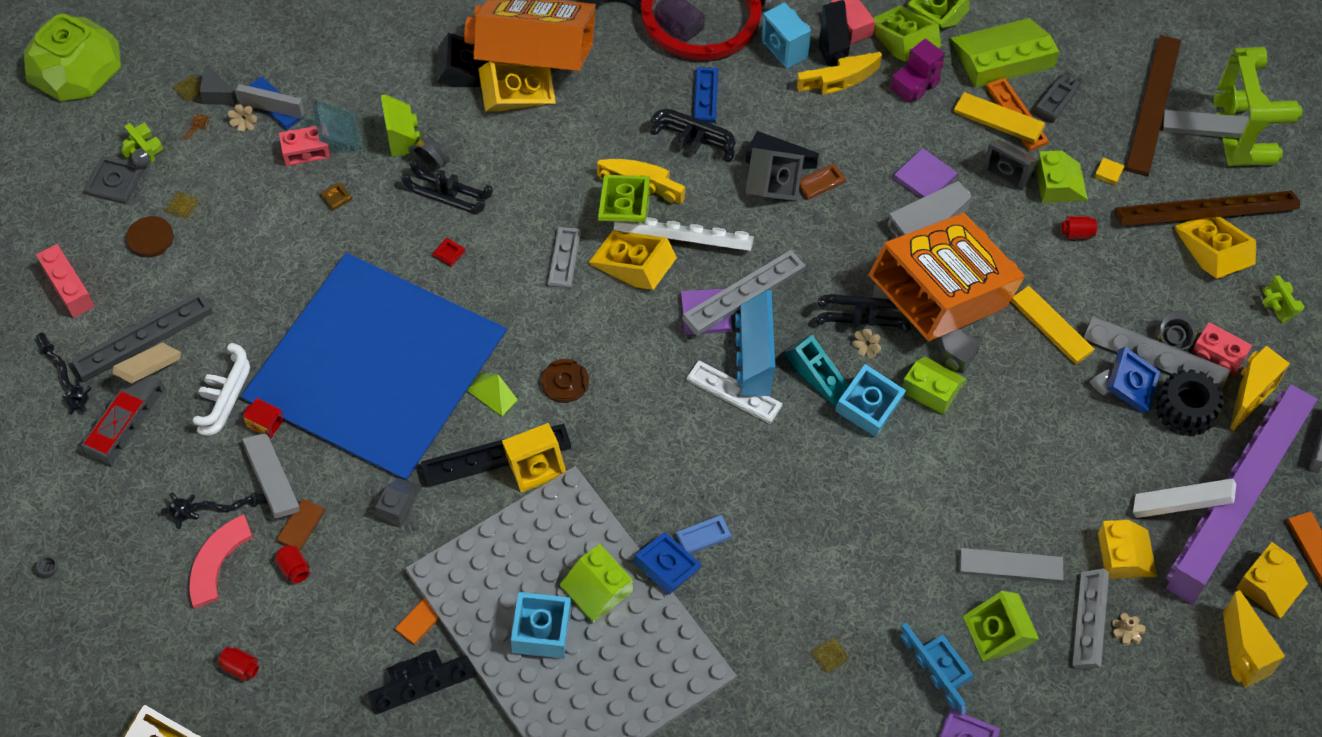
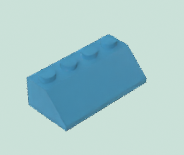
M766 290L742 303L740 314H735V328H739V333L736 332L735 345L740 347V352L736 353V366H740L741 371H737V386H741V395L771 396L775 372L772 290Z

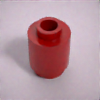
M1067 216L1066 220L1062 221L1061 224L1062 235H1066L1067 239H1090V237H1095L1097 234L1096 218H1091L1090 216Z
M286 545L278 550L275 561L287 580L292 581L293 584H298L309 577L310 566L297 546Z
M226 647L218 659V665L222 667L223 671L244 682L248 681L249 678L253 679L260 667L258 665V658L237 647Z

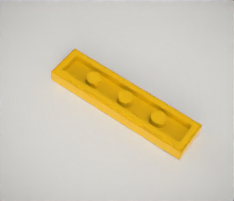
M965 92L954 108V113L1033 144L1037 142L1045 128V122Z
M1027 286L1013 296L1011 302L1075 365L1094 352V348L1030 286Z

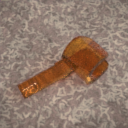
M196 114L193 119V125L182 138L188 140L198 128L206 129L207 126L205 124H210V120H207L208 117Z

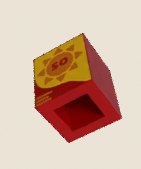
M258 398L255 399L252 405L247 406L243 415L246 427L260 434L266 433L270 439L284 422L281 409Z

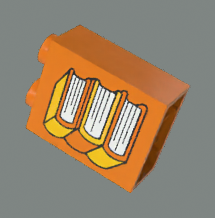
M487 0L483 6L476 5L474 17H467L464 40L467 44H474V59L580 71L593 46L596 4L563 0Z
M964 212L885 242L868 275L928 341L1006 308L1025 278V275L1018 269L1017 265L1008 259L988 238L985 231L979 228Z

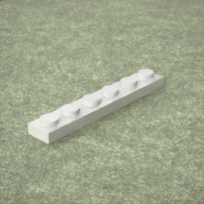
M649 217L646 218L645 222H614L615 231L667 237L669 239L751 251L754 236H749V233L744 231H736L734 234L726 232L723 228L708 230L703 229V226L691 224L687 227L681 226L676 221L661 223L657 219Z

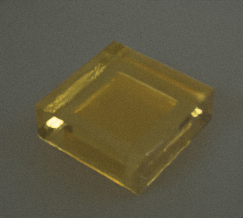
M192 74L175 84L174 87L188 102L200 95L201 83Z
M178 191L166 209L168 213L188 220L199 201L198 198Z
M835 638L813 650L814 656L827 673L849 661L848 655Z

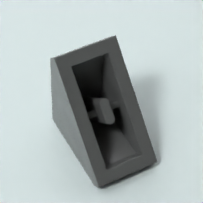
M208 65L205 66L200 87L203 104H237L238 100L235 90Z

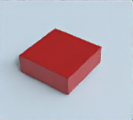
M446 238L433 252V257L452 267L466 251L464 247Z

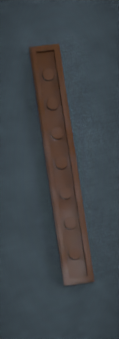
M1164 35L1159 36L1126 168L1127 172L1147 177L1149 175L1181 44L1180 39Z
M1281 191L1116 207L1114 213L1121 226L1294 210L1300 209L1301 202L1293 191Z

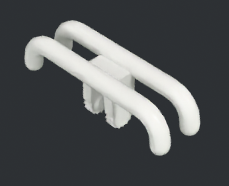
M230 343L227 346V350L233 353L231 360L235 362L228 378L207 374L204 379L207 384L222 390L201 387L198 391L201 397L217 401L210 415L205 417L195 416L193 418V423L198 426L197 433L199 435L211 436L222 430L249 374L250 364L246 359L245 350L240 345Z

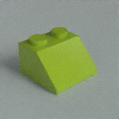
M911 0L908 3V7L922 16L939 23L941 28L957 25L970 11L969 0Z
M381 95L391 156L410 154L408 151L409 146L415 145L419 141L420 136L419 131L414 130V127H418L416 113L411 114L409 104L388 95Z
M1063 151L1039 152L1036 173L1042 203L1087 201L1080 163Z
M924 356L912 366L904 378L902 388L906 390L905 394L944 415L967 379Z
M598 544L577 561L561 582L560 587L571 597V600L587 618L594 623L633 593V579L605 548Z
M1001 591L963 615L982 662L1021 651L1039 640L1018 593Z

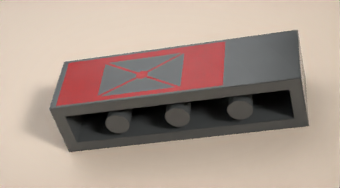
M150 374L132 384L126 380L124 381L123 387L118 394L112 397L106 411L98 417L94 428L83 438L81 447L86 456L110 467L113 466L165 391L160 378Z

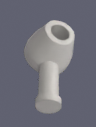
M1110 369L1103 371L1090 380L1092 387L1103 396L1111 393L1107 389L1112 373Z

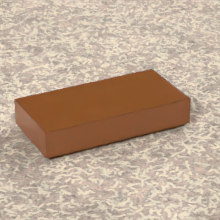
M833 163L800 179L799 190L808 201L845 183L846 178Z
M302 499L299 503V512L292 514L277 538L278 543L285 546H297L299 551H301L325 513V508Z

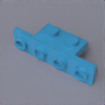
M906 622L902 624L903 634L901 639L908 649L913 647L917 653L915 657L923 669L928 668L932 674L930 678L937 689L942 688L947 694L945 698L953 710L958 709L961 715L967 712L966 703L956 689L974 679L972 672L943 634L923 646Z

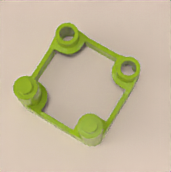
M1265 47L1233 48L1232 52L1240 54H1230L1216 89L1217 91H1224V93H1216L1214 95V106L1224 107V112H1216V114L1233 116L1236 112H1246L1249 107L1250 116L1238 143L1237 138L1222 137L1228 166L1277 165L1282 160V148L1277 143H1255L1258 134L1269 124L1297 123L1298 119L1302 117V106L1296 100L1269 101L1267 96L1262 93L1256 70H1264L1266 67L1267 51ZM1239 72L1244 90H1236L1235 81Z

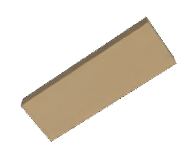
M160 343L113 366V374L132 384L180 360L181 352L164 343Z

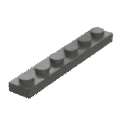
M198 292L71 361L85 382L212 314V308L202 293Z

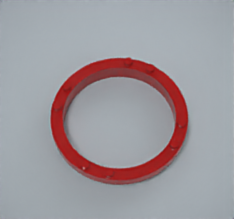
M656 0L641 1L642 23L651 39L664 50L693 60L719 59L738 52L753 39L761 20V1L744 0L748 6L750 17L740 33L722 43L693 45L681 42L661 29L652 11Z

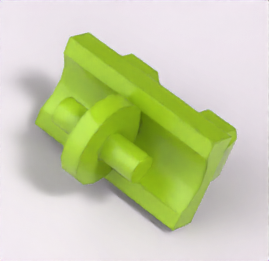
M131 123L125 125L124 127L129 133L128 138L130 141L128 139L123 141L122 154L126 158H131L134 151L142 148L148 154L151 163L154 162V155L163 150L159 139L154 137L147 142L145 141L152 136L149 127L145 123L135 128Z
M1274 276L1271 283L1262 289L1266 297L1262 301L1265 308H1272L1281 324L1289 322L1305 308L1301 301L1294 300L1291 295L1293 293L1292 285L1290 282H1284L1281 276Z

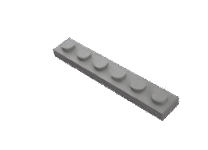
M790 250L683 314L682 320L698 336L739 311L742 303L766 290H774L805 270L806 265Z
M1095 316L1092 317L1084 336L1085 340L1116 352L1126 347L1150 365L1172 374L1174 372L1178 374L1179 370L1188 372L1189 369L1195 370V373L1204 372V376L1207 378L1211 376L1214 379L1213 383L1219 384V391H1222L1230 369Z

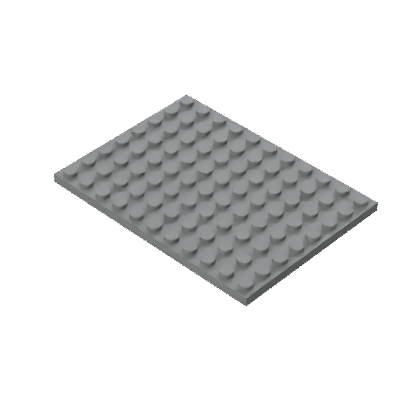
M576 466L405 568L406 573L436 613L464 655H468L471 666L521 737H651L737 679L735 672L675 594L671 593L669 595L632 562L634 556L641 550ZM598 544H601L633 579V593L594 623L571 600V615L564 659L512 653L511 635L518 592L569 597L560 587L561 582L577 561Z

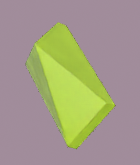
M481 373L467 390L468 393L501 417L518 401L498 374Z

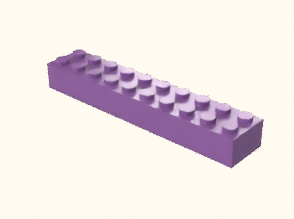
M1292 384L1286 392L1280 391L1274 404L1267 412L1261 425L1257 428L1251 441L1247 444L1227 478L1234 479L1236 483L1234 503L1212 506L1207 509L1204 517L1200 520L1194 533L1190 536L1183 551L1177 557L1165 578L1170 581L1166 587L1167 590L1192 605L1195 603L1318 400L1316 397Z

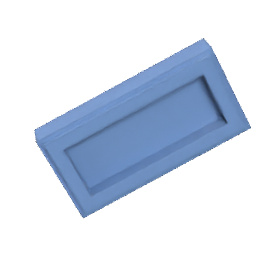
M722 515L675 532L680 546L689 554L732 538Z

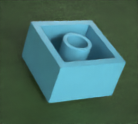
M784 2L765 12L763 15L761 41L786 68H789L808 58L811 30L808 24L798 17L796 11Z
M865 364L839 399L835 411L876 437L901 403L906 390Z
M518 592L511 635L512 653L564 659L571 615V597Z

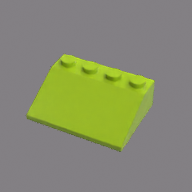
M1030 18L950 38L974 87L983 86L1004 77L1007 80L1053 68L1056 66L1059 50L1051 35Z

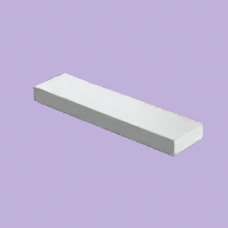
M701 361L697 362L687 377L688 382L768 424L772 423L783 404L769 396L741 395V386H737L736 379Z
M1234 479L1139 493L1135 497L1133 513L1136 518L1232 504L1235 500L1236 483Z

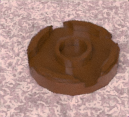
M158 216L140 218L130 226L126 235L129 249L138 256L146 258L163 254L173 244L174 239L171 225L165 219Z
M572 359L553 361L546 370L544 369L541 376L543 392L551 400L559 403L577 401L585 394L589 385V376L586 368L583 365L577 364V361Z

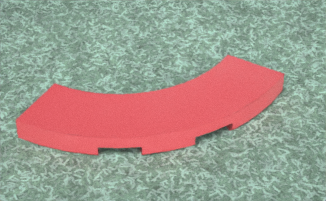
M245 515L239 516L219 528L199 551L190 576V596L194 609L219 600L217 580L223 561L238 546L253 539Z

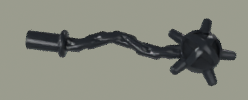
M45 333L37 334L36 339L41 346L40 352L46 354L59 365L62 383L68 390V393L63 394V398L67 399V403L70 406L68 414H73L75 409L85 412V404L89 400L88 392L91 390V387H81L79 379L74 380L73 386L68 378L65 361L53 353L54 345L49 343Z
M171 492L169 495L172 502L168 508H162L161 513H169L176 520V528L180 529L182 521L188 520L190 517L199 519V515L193 511L200 508H214L217 511L229 512L244 506L246 503H253L256 507L257 504L268 502L264 494L253 492V496L240 499L231 505L217 504L213 501L192 503L195 495L192 494L185 499L177 498L174 492Z

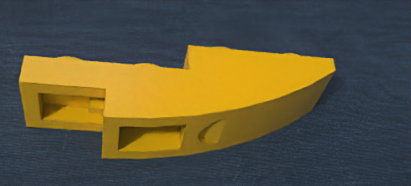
M877 52L853 57L848 56L838 59V65L835 67L799 72L797 76L798 91L820 88L822 95L854 86L880 68L882 54Z
M603 159L597 162V175L601 180L604 179V175L650 176V194L656 193L662 196L665 201L669 203L675 202L680 205L685 199V186L670 180L669 170L635 160Z

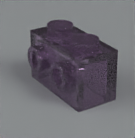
M661 0L656 4L657 22L668 28L675 37L682 39L685 43L704 30L705 14L687 0Z

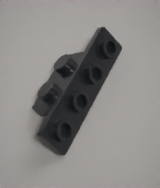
M435 649L386 668L392 683L369 691L367 694L374 714L378 715L474 677L468 655L442 663Z

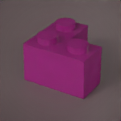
M925 38L910 49L908 64L892 75L890 88L908 103L914 99H921L927 89L930 87L935 88L939 84L945 53Z

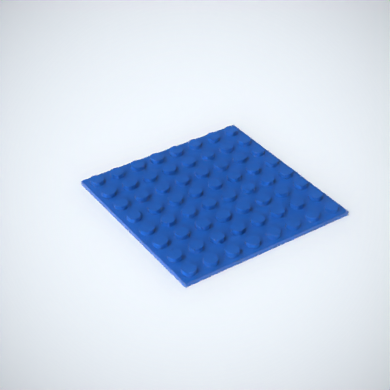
M345 253L243 392L241 399L252 404L258 398L281 409L283 420L397 477L408 480L507 332V328L349 253Z

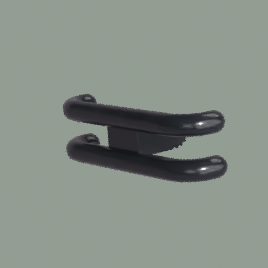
M661 109L651 117V122L654 124L651 128L653 135H658L662 129L666 128L682 134L677 148L684 149L692 137L695 139L691 144V153L696 154L701 144L706 142L726 151L724 157L726 162L733 160L736 141L730 131L672 109ZM662 118H671V119H673V120H676V121L682 122V123H684V124H687V126L682 125V124L677 123V122H674V121H671V120H661V119H662ZM706 132H709V133H712V134H714V135L723 137V138L726 139V140H723V139H721V138H718V137H715V136H713V135L707 134Z
M411 160L409 163L411 171L417 177L434 183L436 191L414 183L407 173H404L401 177L403 184L410 191L471 213L482 212L485 208L483 199L490 198L493 193V188L490 185L485 186L484 190H479L459 183L457 175L454 174L447 179L445 171L440 169L436 174L427 172L420 168L416 160ZM460 192L478 198L476 204H472L455 197Z
M837 294L823 295L818 299L820 307H825L827 304L854 305L853 314L838 312L819 314L816 317L818 325H823L827 321L854 323L856 325L894 326L901 328L904 332H909L911 329L909 322L904 319L875 316V307L899 309L890 299Z

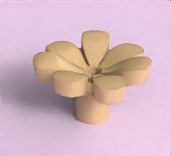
M241 104L236 105L235 110L228 112V116L233 118L230 120V125L232 127L238 125L237 130L245 131L246 127L248 130H254L257 116L252 114L253 108L247 106L244 109Z
M863 329V331L860 330L855 333V337L858 340L852 342L853 347L860 348L858 353L864 357L867 354L869 359H873L876 353L881 350V346L878 344L880 336L878 334L872 335L870 329Z
M1122 613L1120 620L1112 622V626L1116 628L1112 632V636L1115 639L1122 637V644L1125 646H1129L1131 640L1135 644H1139L1142 640L1141 635L1145 634V626L1139 624L1140 619L1138 617H1129L1127 613Z

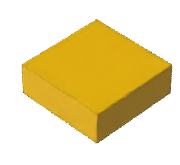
M1103 157L1094 178L1116 186L1125 165Z

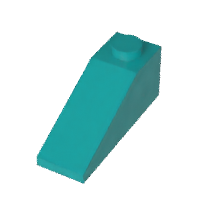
M813 335L800 339L786 350L784 354L796 371L836 407L839 401L838 398L842 397L849 385Z

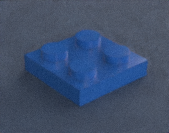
M1123 347L1118 350L1107 389L1139 412H1149L1160 371L1128 348Z
M666 532L639 551L632 560L635 565L669 595L697 573L702 566L700 562Z

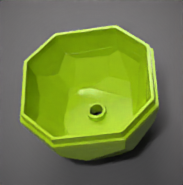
M58 14L42 25L24 49L26 81L62 102L92 97L121 68L119 42L109 31L86 17Z

